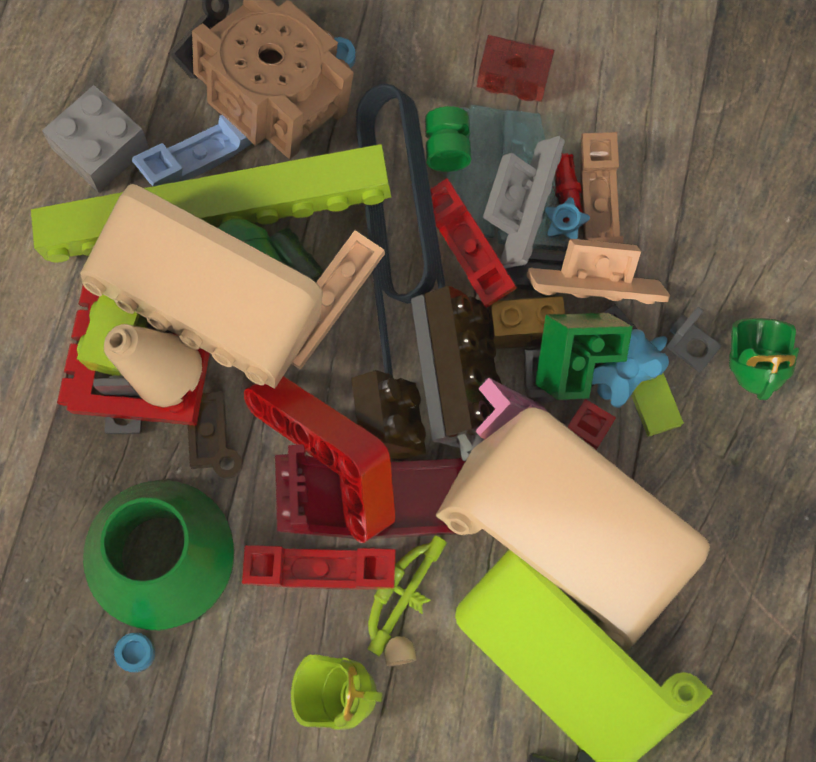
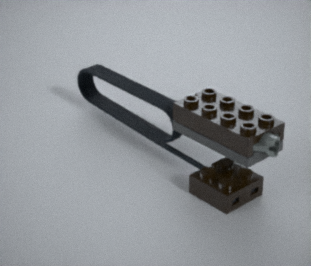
M386 83L379 84L369 89L363 95L356 109L358 146L363 148L377 145L375 119L378 111L391 99L398 98L424 260V273L421 281L412 291L400 295L395 291L392 283L383 202L375 205L365 204L368 238L385 251V255L372 271L384 372L374 370L351 378L357 424L379 438L386 446L391 458L403 460L426 453L424 442L426 430L421 422L419 408L421 396L416 383L402 378H393L383 290L389 297L397 301L412 304L432 441L460 448L461 458L463 461H466L472 449L485 440L477 434L476 429L495 410L479 388L488 378L502 384L495 368L496 348L493 340L490 338L488 326L490 313L482 301L472 296H467L449 285H445L418 110L414 100L400 89ZM437 279L438 289L431 291Z

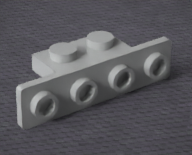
M560 136L538 142L530 165L513 153L502 156L483 218L508 233L500 259L505 268L525 265L532 254V246L538 227L542 222V214L547 197L552 190V181L557 165L562 157L561 152L565 140Z

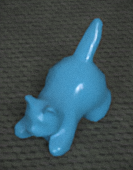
M633 329L627 362H608L594 369L592 385L598 384V395L605 400L611 399V405L620 408L627 402L641 382L662 375L669 364L668 356L660 352L668 341L667 337L660 336L649 341L642 330Z

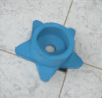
M569 197L564 204H560L557 207L545 208L546 214L552 221L547 232L549 237L564 234L569 239H578V227L590 220L589 215L579 212L572 197ZM569 218V222L564 223L563 219Z

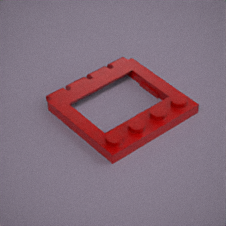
M83 285L78 304L82 307H87L88 310L79 309L76 312L71 338L77 341L86 334L90 323L89 314L91 306L99 298V296L88 291ZM69 344L64 373L74 375V377L62 378L57 404L67 406V411L70 413L197 425L209 352L200 347L196 349L202 358V373L198 385L193 392L189 390L181 397L183 401L177 405L160 407L152 405L142 398L91 394L96 371L88 369L77 359L78 344Z

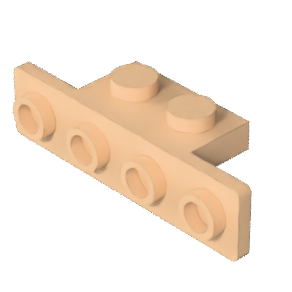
M570 239L561 271L528 268L527 277L534 289L545 295H555L557 292L572 294L579 298L601 296L612 301H621L624 298L635 299L645 304H654L655 301L668 302L670 294L659 280L633 278L641 254L637 245Z

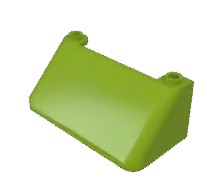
M510 549L471 589L456 608L455 619L459 628L595 762H637L696 712L713 694L697 677L685 672L673 674L659 686L564 592Z

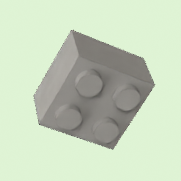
M94 85L42 130L51 149L98 193L133 163L132 159L134 156L149 148L142 128Z

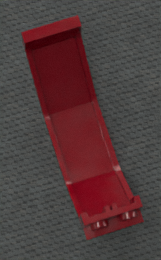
M304 444L288 445V454L275 455L277 532L355 539L345 524L339 475L314 457L306 455ZM462 458L391 462L395 522L371 539L457 534L438 518L436 514L466 461H463Z

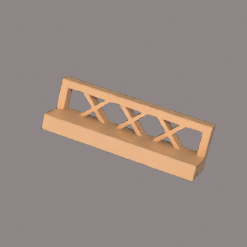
M355 230L316 282L323 292L321 317L291 363L300 370L385 255L384 249Z

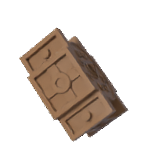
M243 0L241 7L211 29L202 23L192 30L193 73L207 85V103L228 119L255 146L266 138L290 160L300 152L301 141L333 116L336 120H339L347 114L354 72L351 71L345 61L336 58L338 42L333 35L319 27L311 20L305 10L296 7L291 1L287 0L278 7L274 0Z

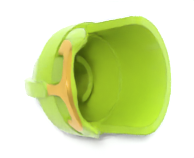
M315 654L308 655L297 667L291 687L293 714L296 720L306 727H327L335 730L354 728L372 713L376 702H382L383 697L382 692H377L375 680L366 668L356 660L343 657L333 658Z

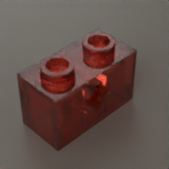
M488 35L479 69L477 87L493 94L505 93L514 95L523 101L535 100L542 102L554 50Z

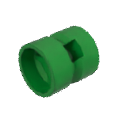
M454 106L435 108L425 115V137L429 138L426 141V163L433 170L453 172L464 169L471 164L470 117L467 111Z

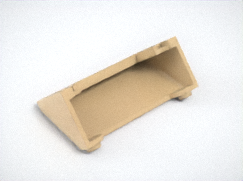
M538 408L523 410L472 449L436 514L453 532L460 535L474 534L484 529L601 620L598 626L624 652L637 642L705 563L710 548L708 540L555 417Z

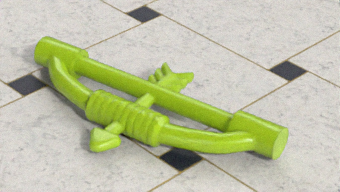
M434 535L430 543L418 545L411 549L395 565V588L378 589L376 591L368 621L371 643L367 648L368 651L378 657L381 656L391 639L390 633L407 605L423 614L422 605L431 600L415 591L431 564L438 560L447 542L444 539ZM420 554H423L425 558L407 588L403 589L398 586L399 581L405 574L404 569ZM394 591L401 595V598L382 630H380L377 626L383 604H387Z

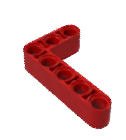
M284 376L275 389L267 384H254L245 389V403L254 416L295 445L304 444L305 452L339 475L344 520L353 538L360 543H365L395 522L391 459L386 446L379 438Z

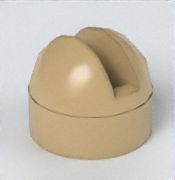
M396 636L387 643L385 647L386 665H402L417 660L415 648L408 638Z

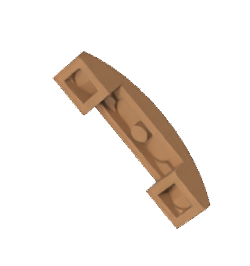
M617 132L583 133L581 135V207L583 213L590 216V220L583 224L584 240L624 244L623 236H620L616 172L619 167Z

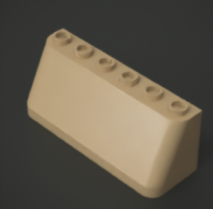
M134 184L128 185L120 195L80 272L83 286L94 295L102 296L104 294L113 299L116 305L123 311L130 314L136 312L147 318V321L154 328L163 332L166 330L178 335L180 340L190 348L199 349L200 347L211 353L212 357L225 367L234 366L245 372L246 377L258 385L267 384L274 389L321 317L323 292L312 279Z

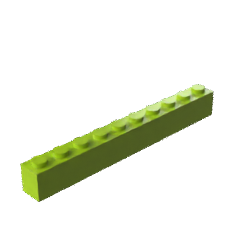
M382 144L144 188L216 228L223 222L234 218L246 219L252 223L272 224L278 221L279 218L289 216L304 218L311 216L317 211L327 209L330 211H342L347 209L349 205L360 203L375 205L383 202L384 199L392 198ZM123 192L31 209L34 249L46 261L55 263L65 262L72 256L83 254L89 256Z

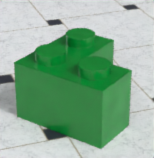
M610 313L546 314L535 385L557 400L590 398L595 363L627 362L633 326Z

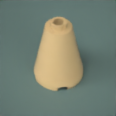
M122 324L114 327L105 338L104 352L146 402L160 407L177 405L183 401L181 397L189 390L193 392L198 385L202 373V358L199 351L184 344L178 335Z

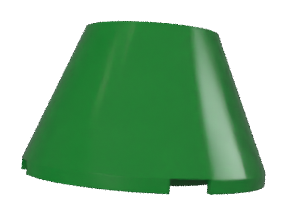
M155 480L139 483L123 490L108 501L99 511L86 536L83 567L87 584L93 596L106 612L129 626L144 630L160 631L198 619L218 601L226 589L233 571L235 548L228 521L218 505L210 497L188 484L170 480ZM155 518H168L181 523L185 542L182 555L177 564L168 573L150 581L131 580L125 572L122 560L123 548L130 533L140 524Z

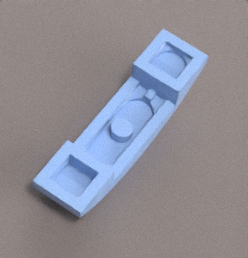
M220 115L217 125L169 148H166L161 143L134 156L132 161L153 187L185 181L207 172L229 160L251 145L252 142L228 119Z

